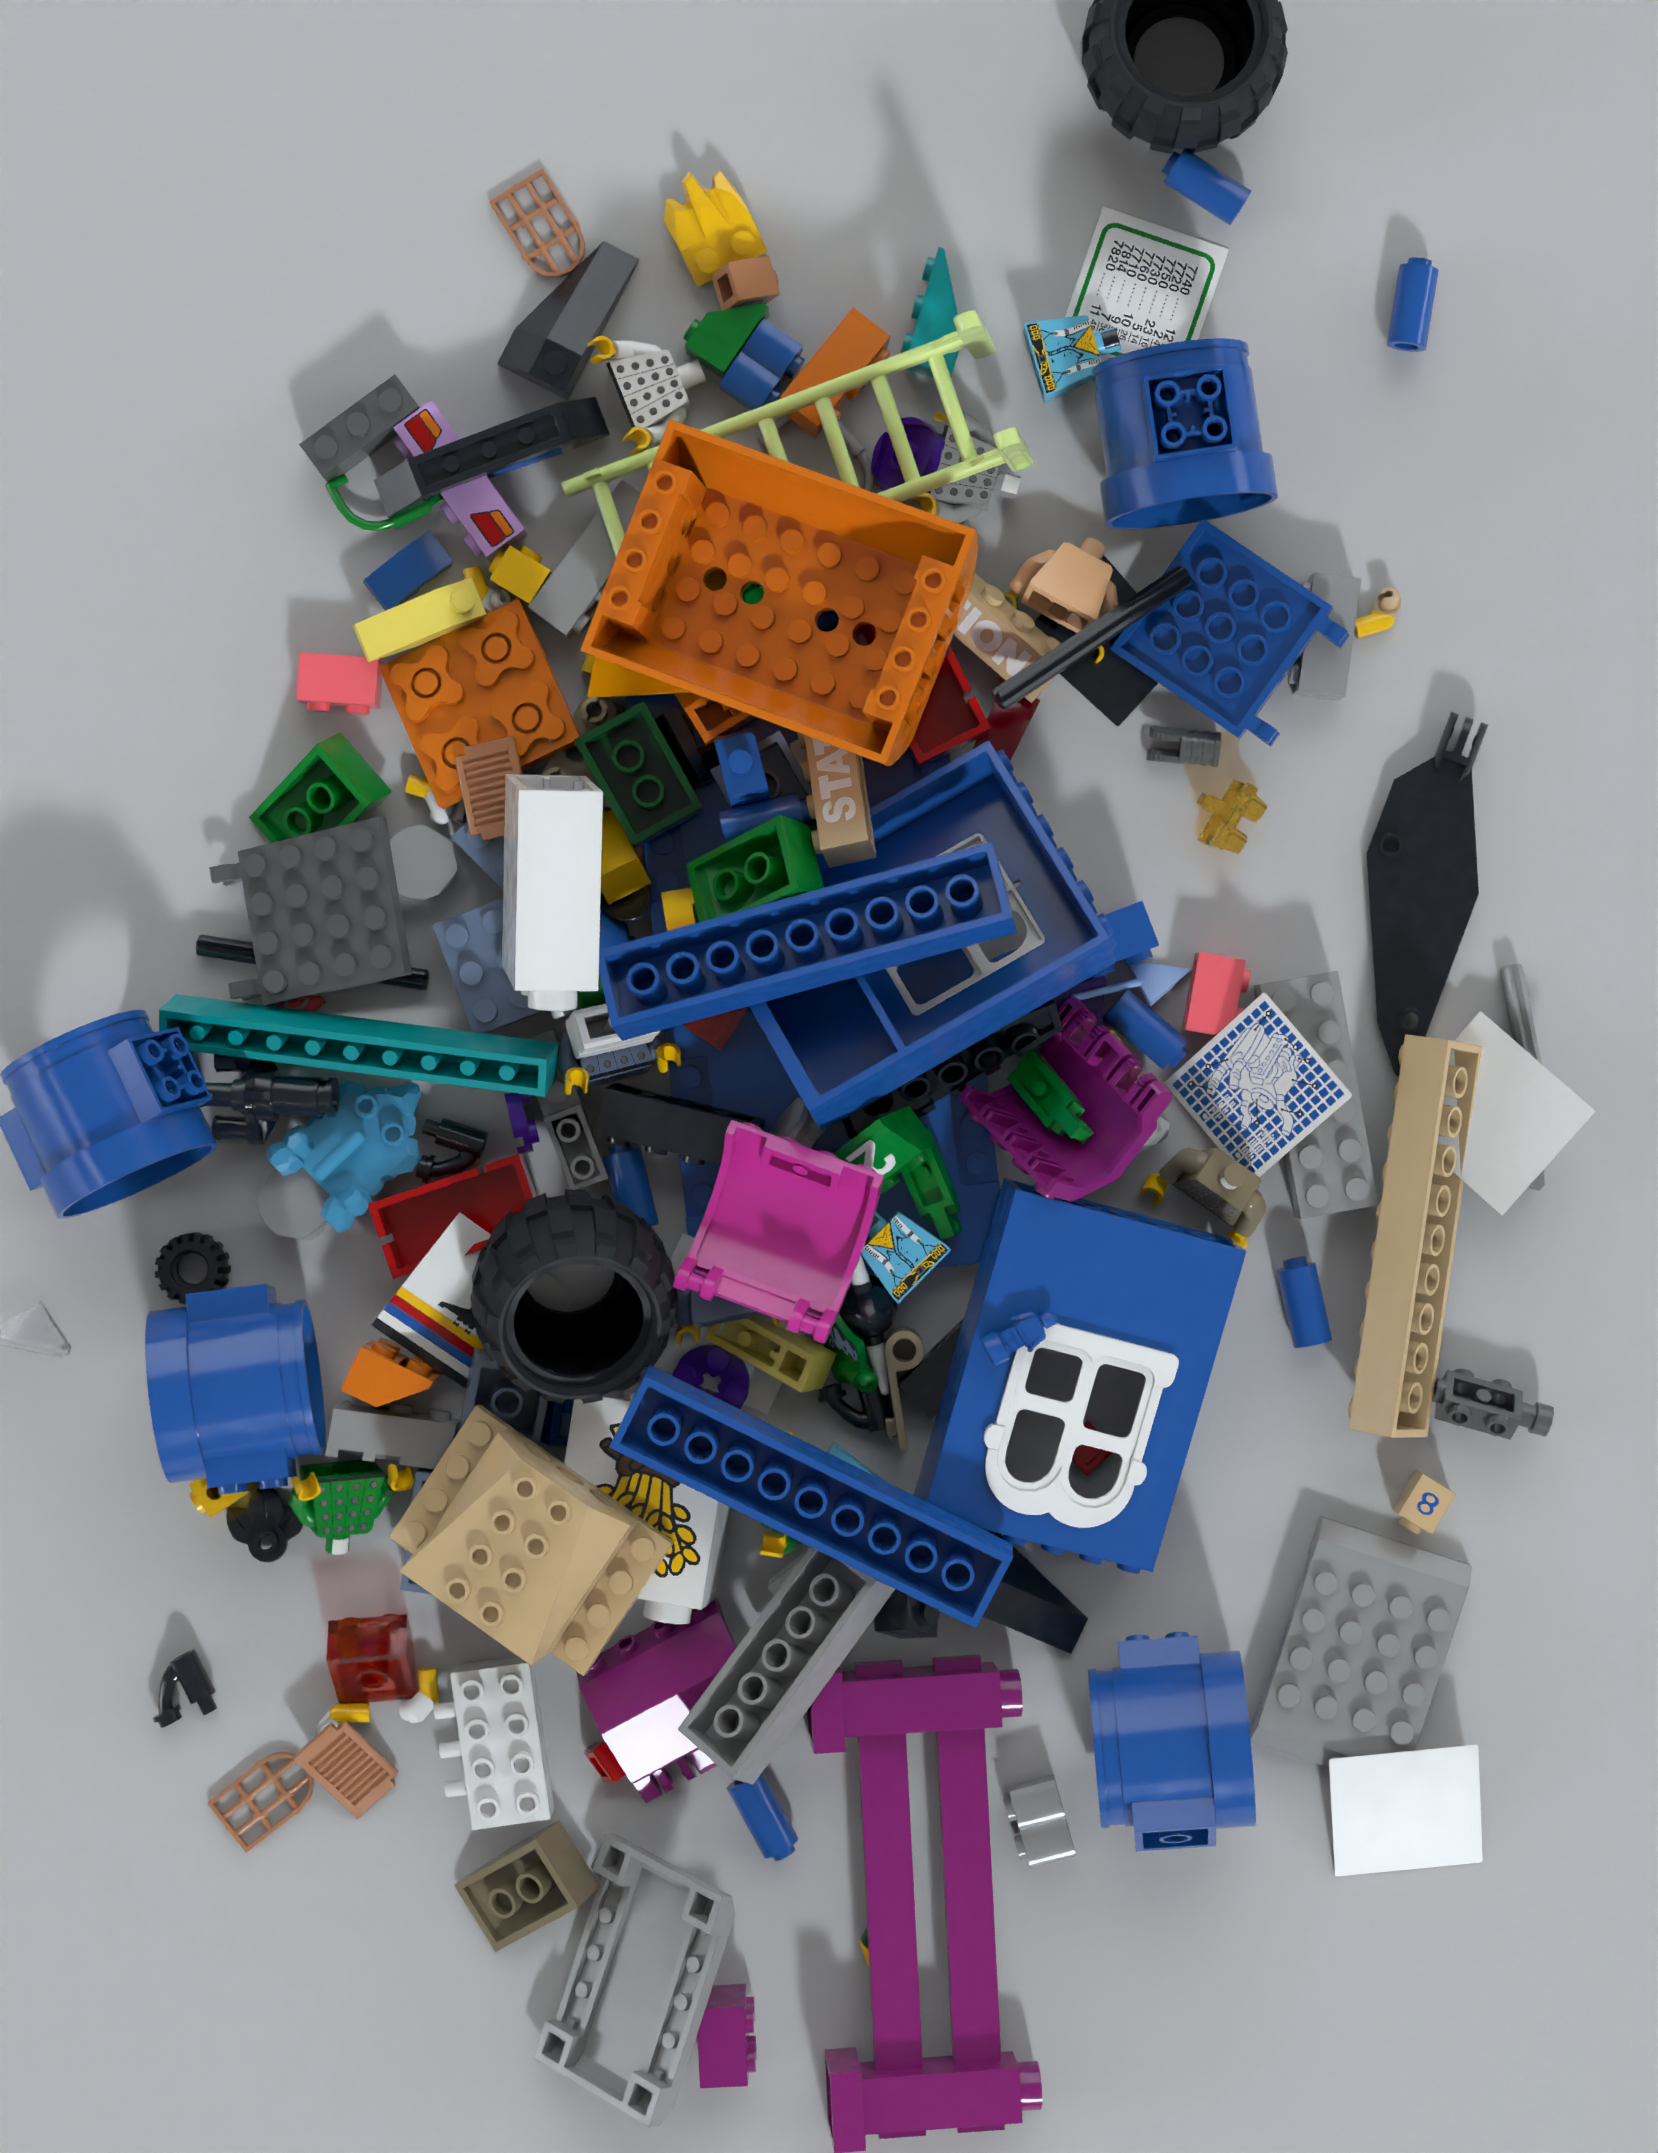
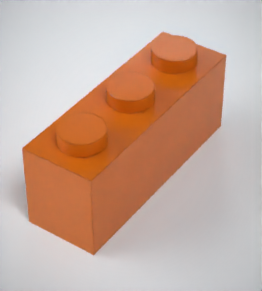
M853 307L780 396V399L889 358L890 352L887 349L891 336ZM865 385L830 398L837 421L842 415L839 408L847 399L853 402L862 392ZM815 404L786 415L814 438L823 429Z

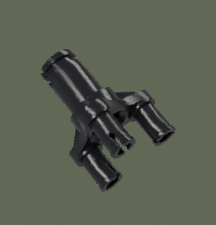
M214 1054V1068L216 1072L246 1073L241 1079L233 1080V1083L206 1082V1087L213 1096H211L212 1100L200 1106L232 1107L233 1111H239L244 1115V1117L215 1115L212 1123V1133L215 1140H247L248 1144L264 1145L280 1115L322 1116V1114H326L328 1117H335L339 1109L340 1090L337 1078L329 1077L328 1080H324L322 1077L281 1076L275 1062Z

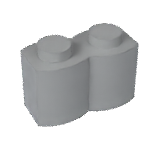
M1054 1774L1008 1786L1010 1797L1004 1798L1003 1801L1009 1822L1017 1820L1021 1835L1014 1836L1020 1860L1027 1858L1030 1868L1076 1856Z

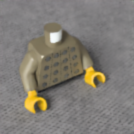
M1216 1147L1205 1150L1192 1148L1180 1150L1159 1170V1174H1150L1146 1177L1140 1191L1141 1196L1145 1191L1155 1192L1156 1194L1151 1204L1158 1205L1163 1200L1168 1184L1174 1185L1228 1225L1234 1226L1235 1230L1229 1231L1225 1237L1232 1239L1243 1249H1246L1248 1245L1246 1237H1251L1266 1212L1264 1198L1257 1190L1262 1180Z

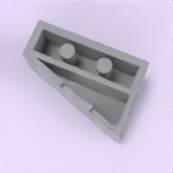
M351 1396L350 1401L344 1400L333 1408L325 1456L338 1457V1452L360 1455L363 1461L375 1462V1458L395 1461L399 1465L434 1469L458 1434L460 1420L451 1418L452 1412L446 1410L429 1409L428 1414L412 1412L413 1405L400 1402H390L389 1407H374Z

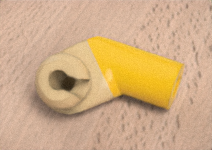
M1392 587L1382 589L1378 594L1371 614L1356 619L1354 635L1357 639L1387 630L1393 626L1401 607V598L1396 589Z

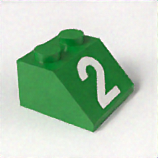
M907 1106L879 1118L833 1154L840 1160L854 1165L862 1164L869 1166L876 1173L884 1175L880 1193L883 1194L900 1181L897 1174L907 1168L909 1172H912L929 1160L926 1152L937 1144L911 1107Z

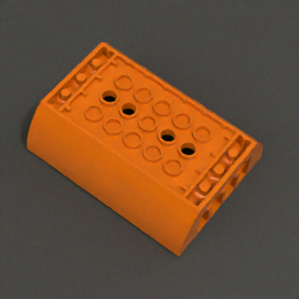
M669 419L580 651L883 765L891 766L898 761L913 740L970 593L978 553L977 530ZM714 570H722L727 576L724 587L716 591L708 589L706 586L707 576ZM754 583L762 585L764 595L761 601L756 604L744 602L743 592L748 585ZM825 611H834L839 617L837 627L829 632L819 630L817 626L819 616ZM862 625H872L876 629V638L870 645L862 646L855 642V632Z

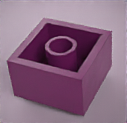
M746 1984L712 1986L697 2033L700 2088L748 2086L749 2073L756 2072V2035L749 2036L748 2034L754 2033L755 2002L754 1996L747 1997Z

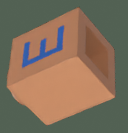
M769 256L727 262L711 275L721 310L756 303H764L766 305L780 294L778 275L772 268Z

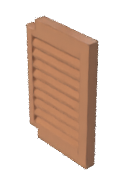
M514 736L463 747L465 755L455 758L470 836L481 834L483 841L504 837L505 774L523 775Z
M343 1721L337 1727L333 1723L328 1724L293 1756V1760L357 1819L395 1786V1781L392 1778L399 1772L346 1721Z

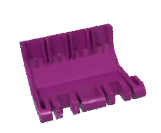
M1076 997L1067 999L1058 1010L1064 1030L1049 1038L1039 1053L1082 1102L1081 1105L1085 1111L1080 1117L1086 1121L1094 1132L1084 1144H1081L1075 1138H1070L1067 1133L1061 1137L1056 1132L1048 1129L1011 1084L992 1093L967 1085L958 1097L969 1109L967 1115L974 1122L986 1127L991 1132L990 1140L1014 1157L1011 1160L1012 1164L1036 1181L1034 1187L1040 1194L1051 1200L1057 1197L1071 1202L1119 1179L1156 1130L1157 1119L1172 1100V1093L1152 1073L1147 1072V1074H1143L1138 1079V1075H1141L1140 1073L1143 1071V1064L1107 1027L1100 1025L1091 1032L1097 1021L1096 1016Z
M717 1598L702 1610L692 1609L689 1624H669L654 1621L650 1627L635 1635L623 1637L616 1645L601 1652L586 1675L582 1676L576 1671L579 1687L603 1739L630 1782L635 1785L646 1803L662 1796L659 1784L666 1793L674 1789L673 1779L669 1772L666 1771V1766L676 1762L683 1776L688 1781L697 1777L688 1756L700 1774L717 1766L677 1730L737 1648L726 1625L721 1605Z

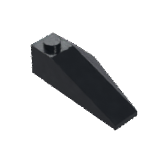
M603 241L514 329L497 364L569 400L596 347H588L587 343L602 335L639 259Z
M989 1531V1533L1003 1539L1002 1534ZM1014 1546L1013 1559L982 1616L1072 1654L1088 1620V1617L1043 1576Z

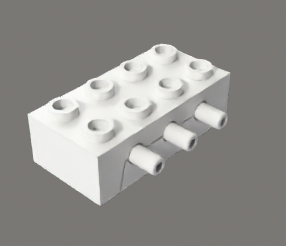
M518 1656L456 1664L450 1673L454 1701L438 1703L433 1706L435 1719L456 1717L459 1740L440 1743L439 1754L442 1759L462 1756L465 1779L445 1782L444 1790L446 1797L467 1795L472 1830L550 1820L554 1811V1801L534 1664L531 1666Z

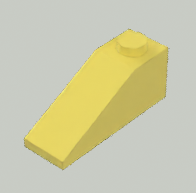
M471 577L435 589L354 624L353 627L369 663L428 643L483 619L486 611Z
M757 1317L726 1322L720 1336L717 1334L722 1324L712 1325L705 1338L801 1393L822 1389L837 1353L806 1336L777 1327Z

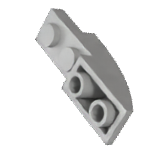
M554 1028L526 1038L558 1043V1049L560 1046ZM557 1066V1080L545 1097H536L570 1189L578 1190L609 1177L580 1093L576 1091L574 1085H572L570 1095L563 1092L564 1080Z

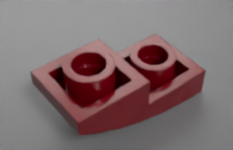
M1024 697L1005 710L998 707L995 703L987 718L991 727L990 733L977 739L972 750L989 740L996 752L1003 749L1011 761L1041 700L1036 698L1031 703Z

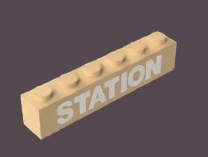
M974 573L970 593L953 635L1003 679L1008 680L1061 644L1058 640L1048 637L1036 627L1033 619L1027 613L1018 611L1012 606L997 587L987 584ZM1054 678L1025 696V698L1032 703Z
M797 732L801 748L807 751L808 759L802 760V770L806 783L811 784L812 795H807V806L811 819H816L817 830L811 832L816 854H823L829 868L877 858L862 756Z

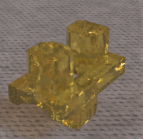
M1233 779L1221 800L1211 794L1208 796L1202 792L1197 800V804L1210 812L1212 816L1197 840L1206 846L1239 854L1247 842V835L1236 829L1242 816L1256 823L1267 809V805L1256 795L1259 789L1250 783L1244 784Z

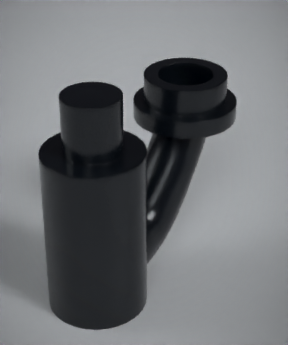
M443 1118L441 1123L426 1119L422 1134L434 1137L435 1144L458 1151L459 1154L440 1162H436V1155L431 1154L430 1157L422 1155L416 1171V1177L422 1179V1182L427 1184L430 1177H438L466 1169L477 1158H481L489 1133Z
M841 1383L822 1387V1389H818L820 1394L817 1397L819 1403L827 1402L838 1415L856 1428L869 1430V1432L887 1429L885 1419L893 1417L888 1396L881 1393L879 1385L870 1393H863L857 1389L863 1409L862 1412L857 1411L842 1399L843 1396L847 1395L846 1389H842Z
M195 1649L170 1661V1665L162 1676L159 1689V1714L153 1717L154 1722H158L161 1728L182 1718L179 1711L181 1709L180 1704L173 1706V1696L177 1682H180L190 1704L197 1702L203 1715L217 1709L211 1696L216 1690Z

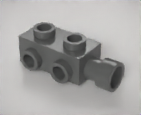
M1456 1369L1454 1371L1447 1370L1442 1379L1437 1378L1435 1380L1432 1401L1436 1402L1435 1419L1457 1426H1463L1511 1440L1517 1427L1522 1426L1528 1428L1529 1433L1545 1437L1551 1428L1554 1416L1553 1406L1536 1402L1534 1405L1522 1402L1523 1391L1512 1388L1511 1383L1503 1379L1489 1382L1475 1378L1470 1370Z

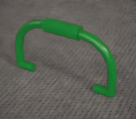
M344 473L328 481L325 485L334 504L345 519L363 530L383 531L393 527L399 529L431 512V508L443 499L439 493L424 499L426 505L383 521H367L358 517L350 510L337 489L349 482Z

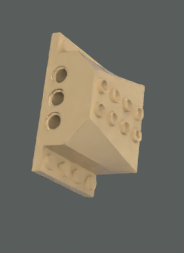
M480 1404L475 1406L389 1537L413 1554L399 1570L402 1574L532 1666L551 1653L582 1676L588 1673L674 1544V1541Z

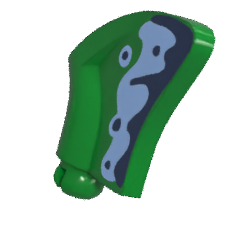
M838 1313L824 1344V1347L837 1353L831 1366L832 1374L839 1383L845 1384L849 1382L855 1389H859L863 1393H870L876 1389L878 1377L874 1374V1370L866 1363L864 1342L849 1329Z

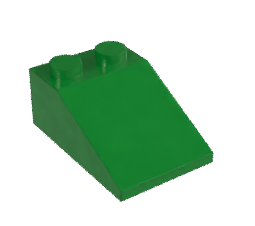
M339 733L317 743L249 818L265 837L273 843L366 820L393 791L349 741Z
M778 815L686 864L699 922L824 888L809 825L783 815Z

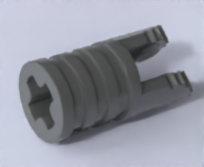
M1150 726V737L1157 740L1179 742L1178 750L1150 748L1147 750L1146 760L1218 767L1221 732L1215 731V733H1212L1210 731H1190L1185 728Z

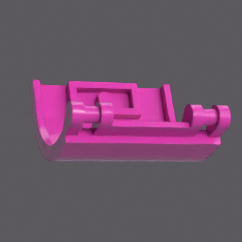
M731 1120L725 1133L722 1161L710 1201L691 1248L678 1269L673 1287L684 1292L687 1288L699 1292V1297L708 1301H712L714 1295L785 1321L788 1323L786 1330L797 1334L799 1331H803L813 1335V1340L825 1344L845 1299L868 1237L879 1201L884 1175L876 1173L869 1166L862 1164L854 1165L840 1160L831 1152L824 1150L816 1151L802 1146L793 1138L769 1134L762 1131L755 1124ZM694 1272L699 1273V1274H702V1275L706 1276V1278H705V1277H702V1276H700V1275L694 1274ZM807 1314L817 1317L820 1320L807 1316Z

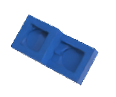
M429 530L364 579L363 583L386 611L402 604L417 594L420 587L449 569L454 561Z

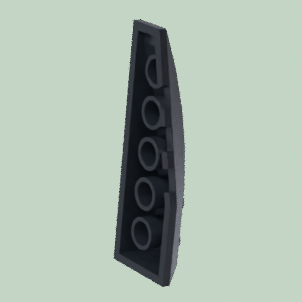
M1051 999L844 1118L842 1121L849 1139L852 1140L879 1118L907 1106L911 1107L918 1118L936 1109L934 1104L936 1101L949 1093H952L954 1096L959 1095L970 1080L983 1072L987 1076L1001 1069L1000 1065L1004 1059L1012 1054L1022 1056L1064 1030L1054 1000Z

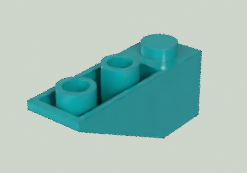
M938 247L935 258H927L922 280L928 282L925 296H916L911 318L916 319L917 324L914 334L906 333L901 353L957 331L953 318L958 315L944 248ZM959 350L943 355L951 378ZM928 361L905 369L934 378Z

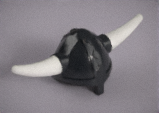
M861 1256L839 1314L849 1329L858 1338L863 1340L874 1374L878 1377L880 1391L883 1395H887L889 1393L883 1334L888 1331L895 1320L898 1303L892 1298L878 1277L868 1275Z

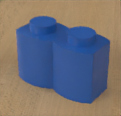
M763 319L719 383L720 390L749 410L779 400L783 393L778 389L779 385L786 376L793 379L805 361L800 356L803 352V346Z

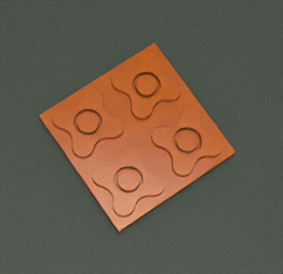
M519 598L487 613L483 619L436 638L381 666V674L437 804L443 810L463 800L455 763L456 757L465 755L463 747L514 736L521 769L524 771L575 746L574 739L582 736L526 608Z

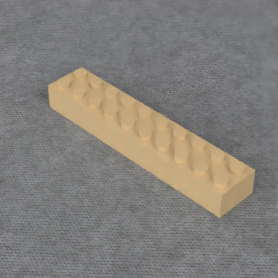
M1405 1034L1404 1044L1399 1050L1398 1059L1401 1067L1399 1081L1393 1091V1102L1395 1104L1393 1122L1390 1124L1387 1132L1389 1151L1387 1162L1382 1169V1181L1384 1183L1382 1200L1379 1202L1376 1210L1378 1227L1376 1240L1373 1242L1370 1252L1372 1269L1370 1280L1365 1287V1299L1367 1301L1365 1318L1359 1328L1361 1346L1359 1358L1355 1362L1353 1371L1356 1380L1354 1395L1348 1406L1350 1430L1390 1438L1428 1436L1464 1181L1453 1172L1456 1165L1455 1148L1450 1145L1437 1144L1438 1136L1454 1138L1459 1133L1460 1170L1462 1174L1482 1046L1448 1039ZM1451 1050L1455 1054V1066L1449 1065ZM1444 1097L1457 1098V1106L1444 1105Z

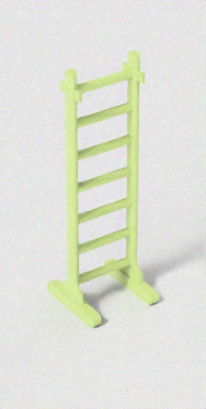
M976 310L967 311L954 317L953 321L957 331L947 334L940 339L700 429L720 438H726L759 425L768 454L788 462L774 419L815 404L840 480L860 488L830 398L872 383L905 481L904 484L877 493L878 495L902 502L1007 463L1013 472L1023 470L1035 464L1029 446L1016 427L994 434L993 438L997 449L977 456L943 356L966 347L974 359L984 358L996 352L992 336ZM928 361L962 462L920 477L887 376ZM659 445L561 482L567 497L593 488L615 557L618 554L625 533L608 483L647 467L650 471Z

